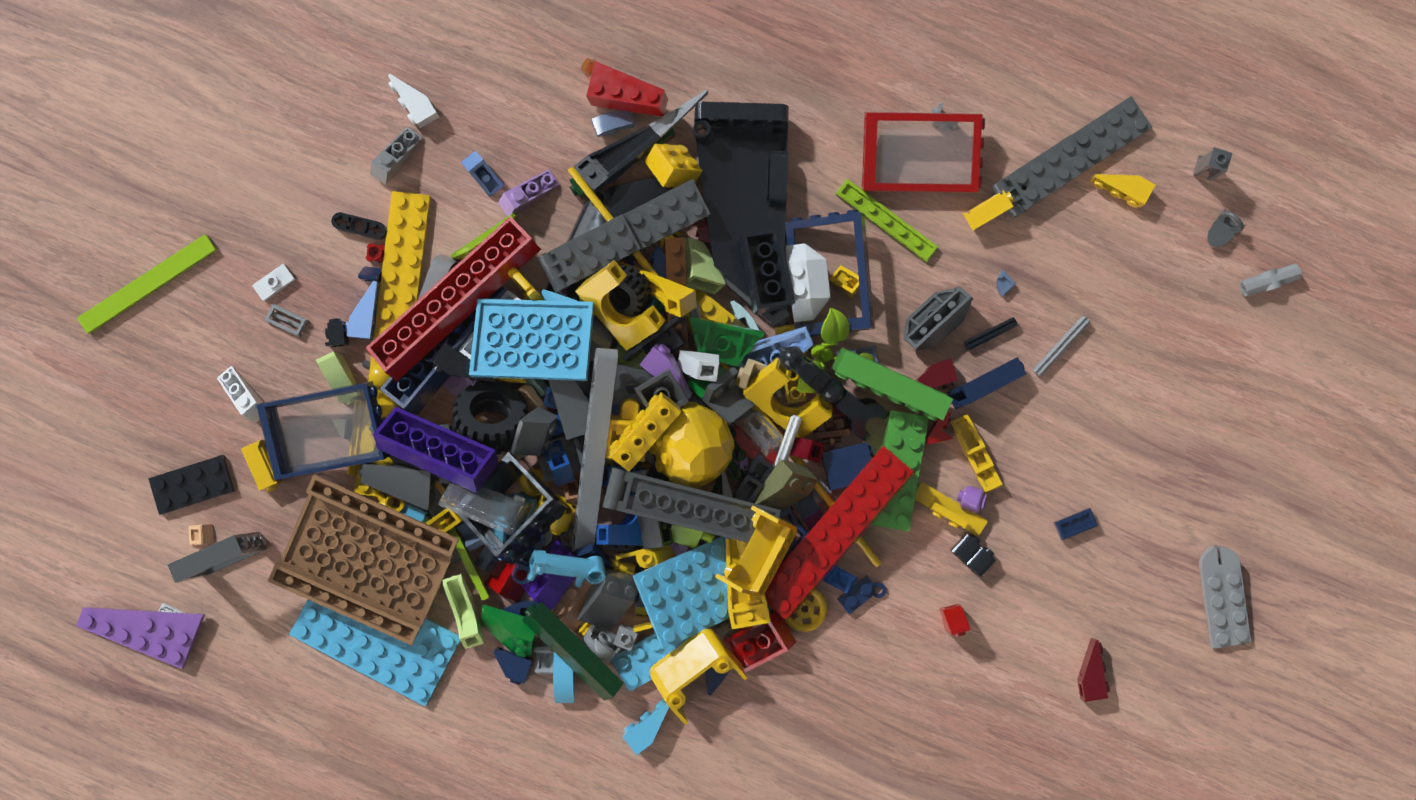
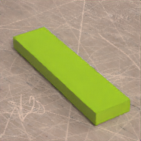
M457 528L448 532L450 535L459 538L456 549L481 599L484 601L492 595L471 553L466 548L461 533Z

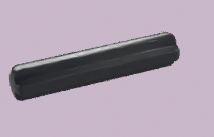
M1012 317L964 341V345L967 350H971L1017 327L1018 323Z

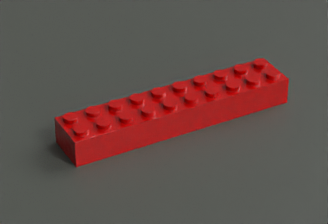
M510 216L366 347L367 351L386 374L395 381H398L476 310L477 299H488L511 278L508 275V271L511 268H516L519 271L541 248Z
M883 446L780 565L765 592L767 603L785 620L790 619L916 472L890 449Z

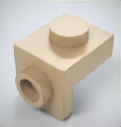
M748 358L745 368L741 367L737 378L740 379L738 387L746 389L750 378L764 369L766 364Z

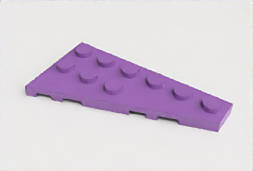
M84 607L76 626L183 669L205 614Z

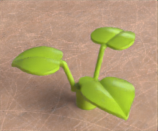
M833 308L829 309L828 316L821 329V337L826 343L815 344L811 349V355L815 358L813 362L822 370L825 368L823 362L836 359L828 346L837 345L838 341H844L850 330L849 322L845 315ZM868 353L860 354L861 356L876 362L872 355ZM800 377L796 391L817 393Z

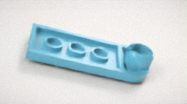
M654 632L636 642L631 651L624 649L619 652L611 662L630 692L652 680L650 668L689 638L661 649Z

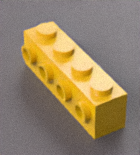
M662 392L658 396H653L649 401L647 409L645 411L641 410L632 426L628 425L625 428L623 436L619 441L615 440L611 444L609 451L611 458L627 471H630L681 413L680 407Z

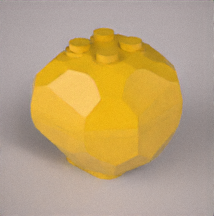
M688 402L680 407L681 413L650 447L649 452L655 455L656 470L663 473L672 483L699 488L710 483L724 472L732 460L734 440L726 421L716 412L698 403Z

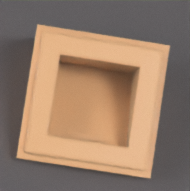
M213 525L189 526L190 545L214 543Z

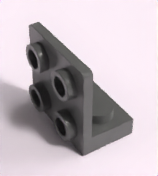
M734 367L717 378L716 382L713 381L709 384L702 399L730 425L755 406L752 401L747 400L743 391L735 385L738 371Z

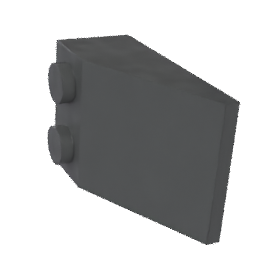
M605 568L606 577L604 581L592 584L578 620L613 629L634 603L638 589L632 575Z

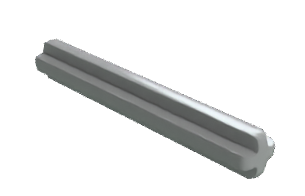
M1082 316L1033 369L1034 373L1042 376L1090 324V320Z

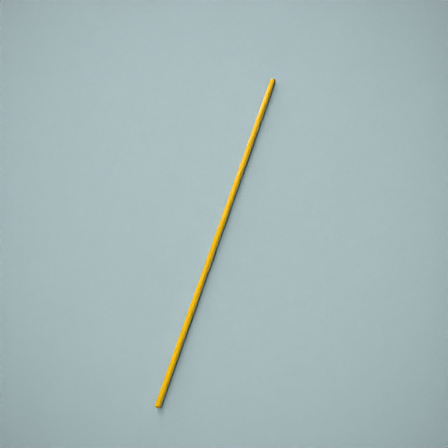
M572 166L568 169L569 174L607 222L613 219V216L575 167ZM640 251L633 254L645 271L659 276ZM689 316V317H688V327H689V328L691 329V331L693 332L692 326H691V323H690V316ZM719 363L726 371L731 369L728 364ZM736 377L737 382L735 385L739 386L740 380ZM755 405L752 409L781 445L784 436L766 413H763ZM789 455L794 463L806 466L801 458ZM818 481L814 489L830 508L835 502ZM860 537L856 543L873 565L878 567L881 561L864 539Z

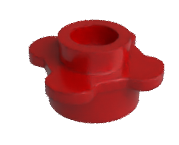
M373 243L368 244L366 260L368 262L377 261L382 263L385 246L383 244L379 246Z

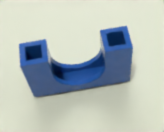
M604 466L602 486H608L612 468L627 470L622 466ZM633 467L630 471L627 472H632L644 468ZM627 513L625 519L618 525H597L596 545L643 546L637 515Z

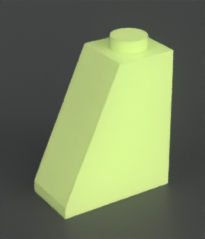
M688 237L686 239L687 287L716 294L725 285V280L720 271L714 267L713 258L705 243Z
M331 352L316 359L332 389L357 384L343 354ZM355 392L336 397L340 403L351 405L358 401L357 398L361 397L362 394L361 392Z

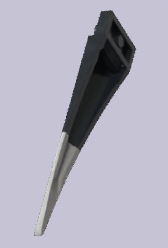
M704 90L672 112L635 133L587 155L574 166L575 169L597 194L610 182L613 184L689 113L695 107V103L708 95V91Z

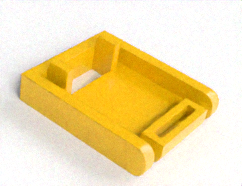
M511 268L508 271V275L524 292L521 296L525 300L545 301L516 268Z

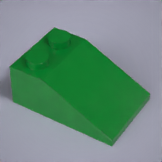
M483 604L481 625L512 653L519 657L530 658L538 636L522 621L524 616Z

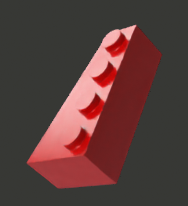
M595 61L586 94L591 106L660 117L664 116L668 102L664 89Z

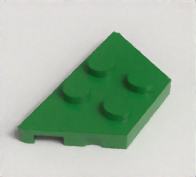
M690 315V323L697 351L719 355V363L738 366L746 354L753 349V346L764 335L763 331Z

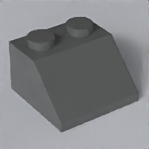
M538 406L519 421L510 453L513 455L540 456L545 451H549L553 444L552 436L558 428L556 424L558 416Z

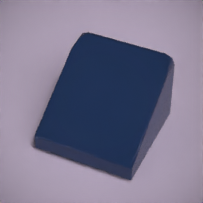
M363 267L358 274V278L362 281H376L380 283L382 268Z

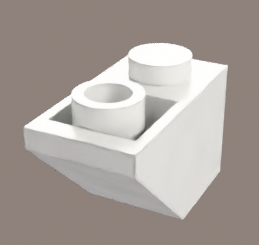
M680 350L678 365L683 373L695 379L716 382L719 355Z

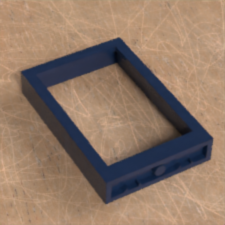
M848 210L847 214L840 215L839 212L828 213L827 217L812 215L809 216L810 219L803 220L801 217L792 218L791 222H785L787 246L796 245L794 229L854 222L862 317L847 319L850 326L849 332L875 329L865 215L858 210ZM794 322L795 329L806 326L810 336H820L824 322L808 324Z

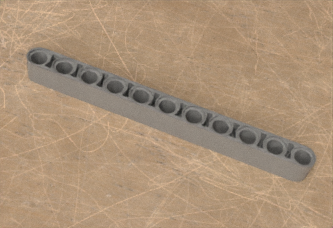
M596 348L572 539L573 553H576L575 550L595 543L618 360L617 349Z

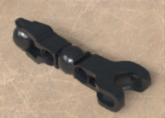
M782 346L779 349L781 366L788 371H795L808 386L821 395L824 401L832 403L847 416V427L861 440L866 441L870 437L866 430V423L870 418L879 417L885 420L890 414L873 398L858 399L844 388L841 381L832 379L813 361L805 357L801 349L794 346Z

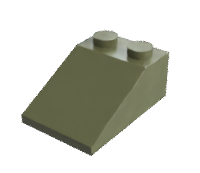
M780 459L752 503L783 511L808 496L818 482V479L806 466Z

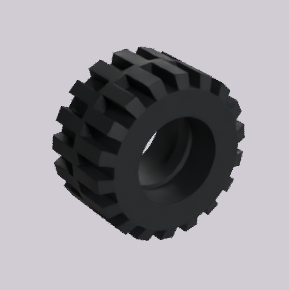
M621 265L620 267L627 276L618 286L609 291V300L617 312L624 316L633 317L638 315L649 302L652 289L649 287L650 282L645 279L644 273H639L640 270L637 268L634 270L633 266L626 267ZM620 288L624 289L629 296L625 295Z

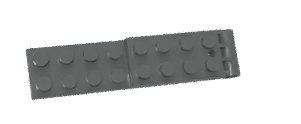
M1130 96L1077 132L1066 137L1006 176L991 188L995 194L1000 193L1002 195L1003 190L1005 193L1010 192L1015 202L1012 203L1014 207L1007 212L1013 219L1150 130L1152 126L1133 97Z
M692 179L540 256L538 260L555 293H558L597 273L613 260L617 263L709 216L710 212ZM570 261L572 264L568 267L567 262Z
M612 468L603 503L605 508L749 543L756 529L753 527L752 518L756 513L751 509L752 505L778 518L781 512L778 509Z

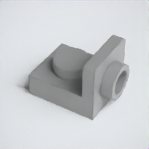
M621 624L613 644L631 651L638 632H634L632 627Z

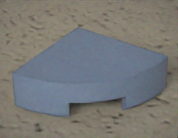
M1002 270L997 277L996 287L999 295L1004 297L1017 283Z

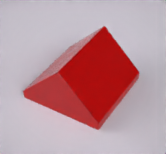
M506 563L499 577L490 574L485 583L498 594L519 602L525 589L522 587L523 584H518L511 576L515 563L513 565ZM523 569L516 573V578L519 580L526 576V572Z

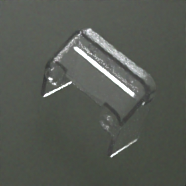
M450 482L441 496L438 505L500 532L512 535L528 520L534 503L525 502L526 499L518 495H514V498L505 496L484 486L475 493Z

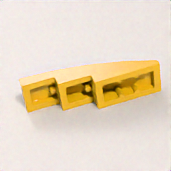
M966 414L951 421L950 424L984 493L987 494L1002 487L1003 484L994 469V464L985 450V445L969 415Z

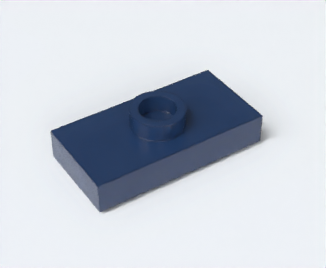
M1091 508L1054 522L1061 540L1098 526Z

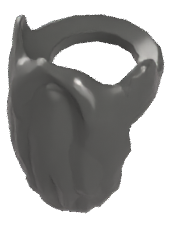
M1224 209L1208 231L1207 241L1213 247L1224 246L1235 234L1243 231L1246 225H1243V222L1237 215Z

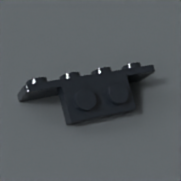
M689 313L682 317L672 315L670 322L667 324L663 323L657 332L642 340V343L637 347L635 345L627 350V354L622 357L623 360H632L643 351L648 355L657 343L667 346L670 349V353L675 352L686 343L676 326L690 316Z

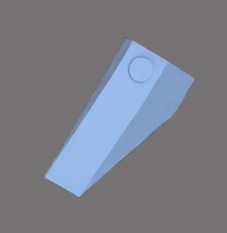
M806 326L758 340L739 366L740 368H745L748 358L767 366L776 358L780 359L779 349L782 346H794L801 349L804 353L814 343Z

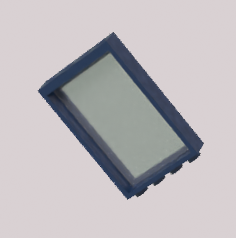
M373 381L257 404L274 479H284L380 461L390 457V454L377 449L373 437L375 431L383 423L381 417L382 408L377 400L378 390Z

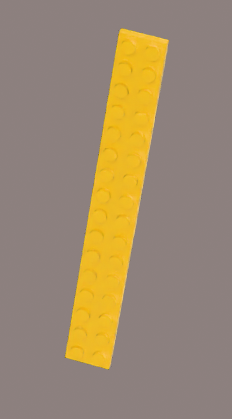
M392 191L373 340L419 298L431 202L430 195ZM372 356L370 370L378 364ZM378 392L377 400L382 408V418H387L395 407L404 410L385 393ZM365 402L359 454L378 451L373 433L369 429L372 423L367 402ZM390 457L380 460L381 462L394 463ZM358 464L354 492L360 495L376 496L372 490L373 487L361 483L360 468L362 464Z

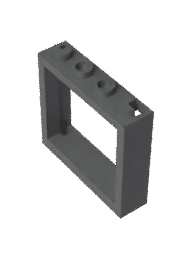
M260 532L233 535L167 565L175 583L202 578L266 550L265 545L267 542L266 539H263Z

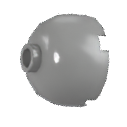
M592 624L583 637V643L602 662L612 660L622 649L613 644L616 634L605 627H594V624Z

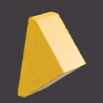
M841 265L829 278L831 283L850 298L860 289L859 276Z
M450 505L425 524L446 533L460 523L462 519L453 510V506Z

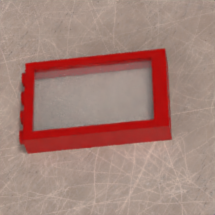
M864 112L862 190L978 192V189L982 186V176H979V171L983 167V157H980L981 149L984 148V137H981L982 130L985 129V118H982L983 114Z

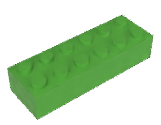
M841 347L832 366L838 377L846 381L851 378L855 385L864 389L869 386L873 393L882 397L886 394L888 399L899 405L904 402L908 409L917 413L921 410L923 411L922 414L934 421L937 418L944 420L953 401V398L843 347Z
M890 410L888 411L890 414L886 419L882 447L885 446L916 473L871 525L909 532L929 418Z

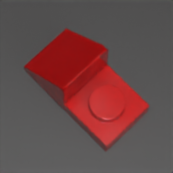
M947 411L944 420L937 418L925 437V445L954 439L942 431V428L946 429L950 424L951 419L949 417L951 413Z

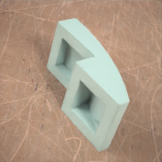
M734 300L731 301L730 306L735 317L739 321L745 319L748 328L759 330L750 314Z

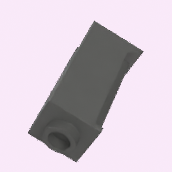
M1213 147V150L1208 154L1198 156L1193 175L1198 176L1211 168L1207 180L1211 181L1227 172L1232 153Z

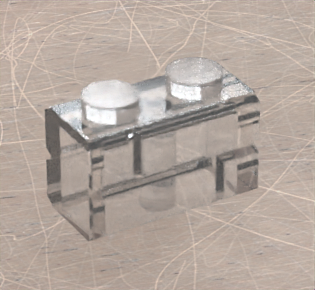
M758 410L748 416L740 428L758 449H761V452L766 457L780 446L784 438Z

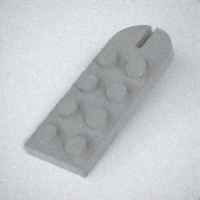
M1210 545L1205 549L1199 560L1210 647L1216 649L1251 642L1240 559L1233 550L1218 545L1213 547Z

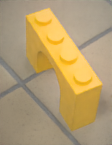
M613 260L584 281L575 292L584 302L594 303V315L599 318L606 329L611 332L619 344L627 351L659 330L665 319L654 306L634 317L624 316L613 308L609 300V291L618 286L627 276L616 261Z
M776 358L749 380L743 394L747 400L752 401L763 413H766L777 425H780L785 430H787L791 416L801 417L802 421L796 437L804 438L832 417L833 405L824 401L820 394L801 407L790 408L780 404L773 394L790 381L791 371L784 369L781 366L780 359Z

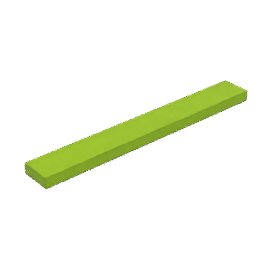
M204 234L77 317V320L85 332L91 334L218 250L208 235Z

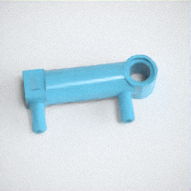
M534 550L529 560L530 571L527 579L534 581L537 574L542 575L543 573L577 577L574 585L581 587L585 579L589 583L597 584L604 581L606 575L604 561L599 556H591L585 559L548 554L546 551Z

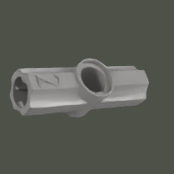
M1297 263L1280 269L1275 268L1260 273L1258 276L1240 281V290L1246 297L1262 291L1266 292L1282 287L1283 284L1302 279V271Z

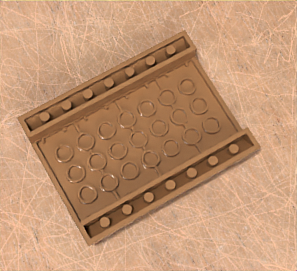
M314 474L306 490V493H308L307 499L280 561L275 563L267 582L412 645L426 620L452 561L459 538Z

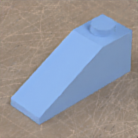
M372 282L350 315L349 322H346L345 332L348 337L373 340L380 283Z

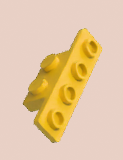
M924 482L919 484L915 500L933 510L931 514L940 519L945 517L950 520L948 524L956 529L962 527L977 537L981 534L987 524L986 519L976 513L961 509L959 503Z

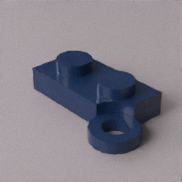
M866 575L853 586L849 595L843 593L837 600L850 615L872 596L882 598L886 594V587L880 582L874 584ZM876 587L882 588V592L880 594H877L875 592Z

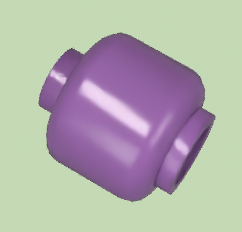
M966 486L964 491L960 490L957 501L961 502V509L978 513L980 510H984L987 495H985L983 489Z

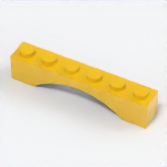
M621 261L617 262L619 266H632ZM637 268L640 270L639 273H644L645 279L649 280V287L652 289L650 294L662 302L666 312L682 317L697 308L695 290Z

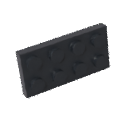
M224 455L148 478L159 515L235 492Z

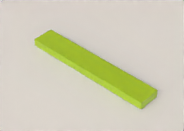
M846 179L836 192V196L855 210L863 213L868 220L924 262H927L938 248L937 245L849 179Z

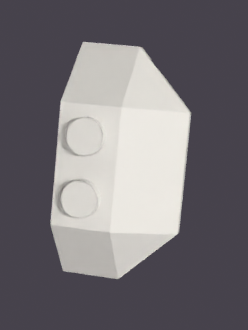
M807 244L786 246L787 264L795 298V304L792 305L794 322L814 320L830 299L827 261Z

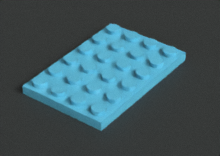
M477 299L469 375L471 377L588 381L594 303Z
M717 537L711 543L706 542L633 575L661 649L672 646L730 618L727 584L715 577L716 574L724 575L727 567L725 537Z

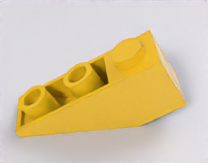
M1095 174L1089 180L1094 183L1095 187L1106 189L1110 192V195L1126 200L1127 204L1134 208H1140L1146 204L1156 185L1139 175Z

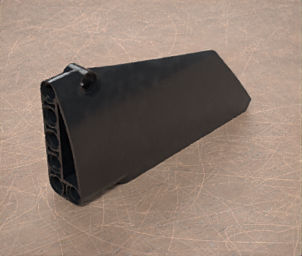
M697 102L695 103L693 131L699 166L703 170L701 172L704 201L710 212V215L707 216L714 267L750 297L739 245L741 235L780 228L785 250L789 106L774 103ZM702 129L707 131L704 135H700L697 132ZM781 309L769 313L773 316Z

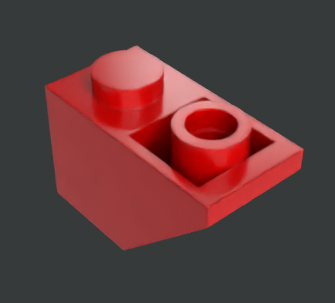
M960 604L939 608L946 632L955 637L966 635V631L971 630Z

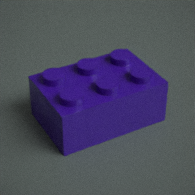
M557 539L548 546L546 552L548 554L576 557V553H573L571 548ZM546 573L542 575L537 574L534 581H528L522 587L535 602H542L552 611L576 577Z

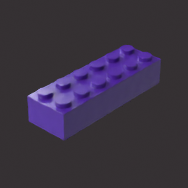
M398 407L392 410L373 434L377 449L475 493L479 491L498 465L494 449Z

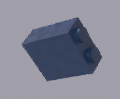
M864 442L822 453L821 457L829 490L848 487L871 461V457L874 456L871 445Z

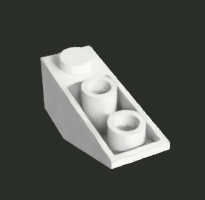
M388 75L391 80L388 84L394 93L398 92L400 95L398 101L403 109L407 108L410 112L407 116L413 125L417 124L419 128H422L439 118L438 113L427 96L393 75Z
M230 366L217 379L240 414L255 424L260 420L256 405L263 403V401L236 369Z

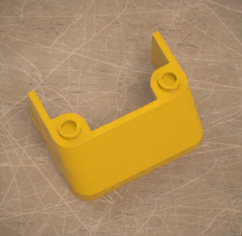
M752 505L751 509L756 512L752 518L753 527L756 529L738 563L729 564L724 571V575L716 574L715 577L741 593L761 597L767 591L796 535L797 527Z
M669 544L664 547L640 548L616 555V560L636 555L637 562L641 567L650 568L675 557L676 554ZM650 621L635 625L633 630L638 632L653 628Z
M711 628L704 629L691 636L650 668V676L669 708L685 725L688 723L683 709L686 698L681 689L709 668L713 667L718 673H727L734 668L744 681L748 679L741 662Z

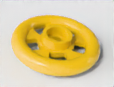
M815 589L811 594L815 597L813 602L807 599L801 605V607L804 605L808 606L807 612H802L800 607L796 611L797 618L793 619L791 617L785 620L791 628L801 632H809L815 630L824 622L828 607L825 597L819 590ZM814 606L820 607L819 615L813 614ZM802 618H811V623L803 624Z

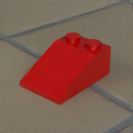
M775 610L769 613L771 623L744 627L723 640L730 651L741 662L745 673L787 652L796 643L782 617Z

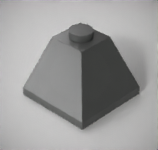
M670 369L634 388L646 409L651 398L655 395L658 396L660 392L665 394L679 407L689 402Z

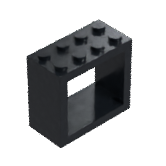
M508 452L498 462V465L477 493L470 491L453 510L497 558L513 565L520 561L523 554L536 544V540L542 534L547 533L550 526L564 515L567 507L523 461ZM524 474L547 500L503 543L480 517L491 507L492 498L502 496Z

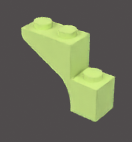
M460 574L442 580L456 619L459 639L464 648L467 649L484 644L482 626L475 614L473 595L464 578Z

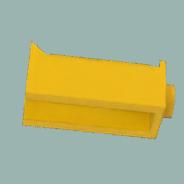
M1003 190L1002 195L998 193L969 210L970 214L963 213L971 229L974 231L1013 208L1012 203L1015 200L1010 192L1005 193Z
M259 440L241 448V451L259 491H267L268 493L278 489L277 485L283 482L274 479L268 451L264 447L265 440Z

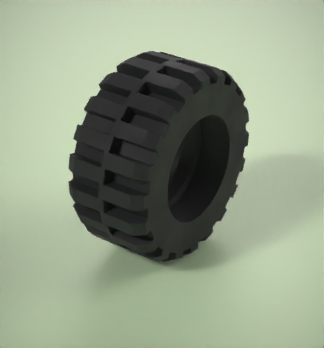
M498 380L497 382H475V385H469L465 388V391L462 390L453 403V430L457 434L494 449L496 455L501 454L502 451L506 453L512 448L519 421L528 414L527 401L524 396H521V392L518 389L514 390L513 386L508 383L505 385L502 381ZM485 411H495L505 415L507 418L496 424H485L479 422L474 417Z

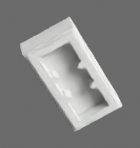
M282 264L252 286L262 301L265 302L296 279L287 266Z

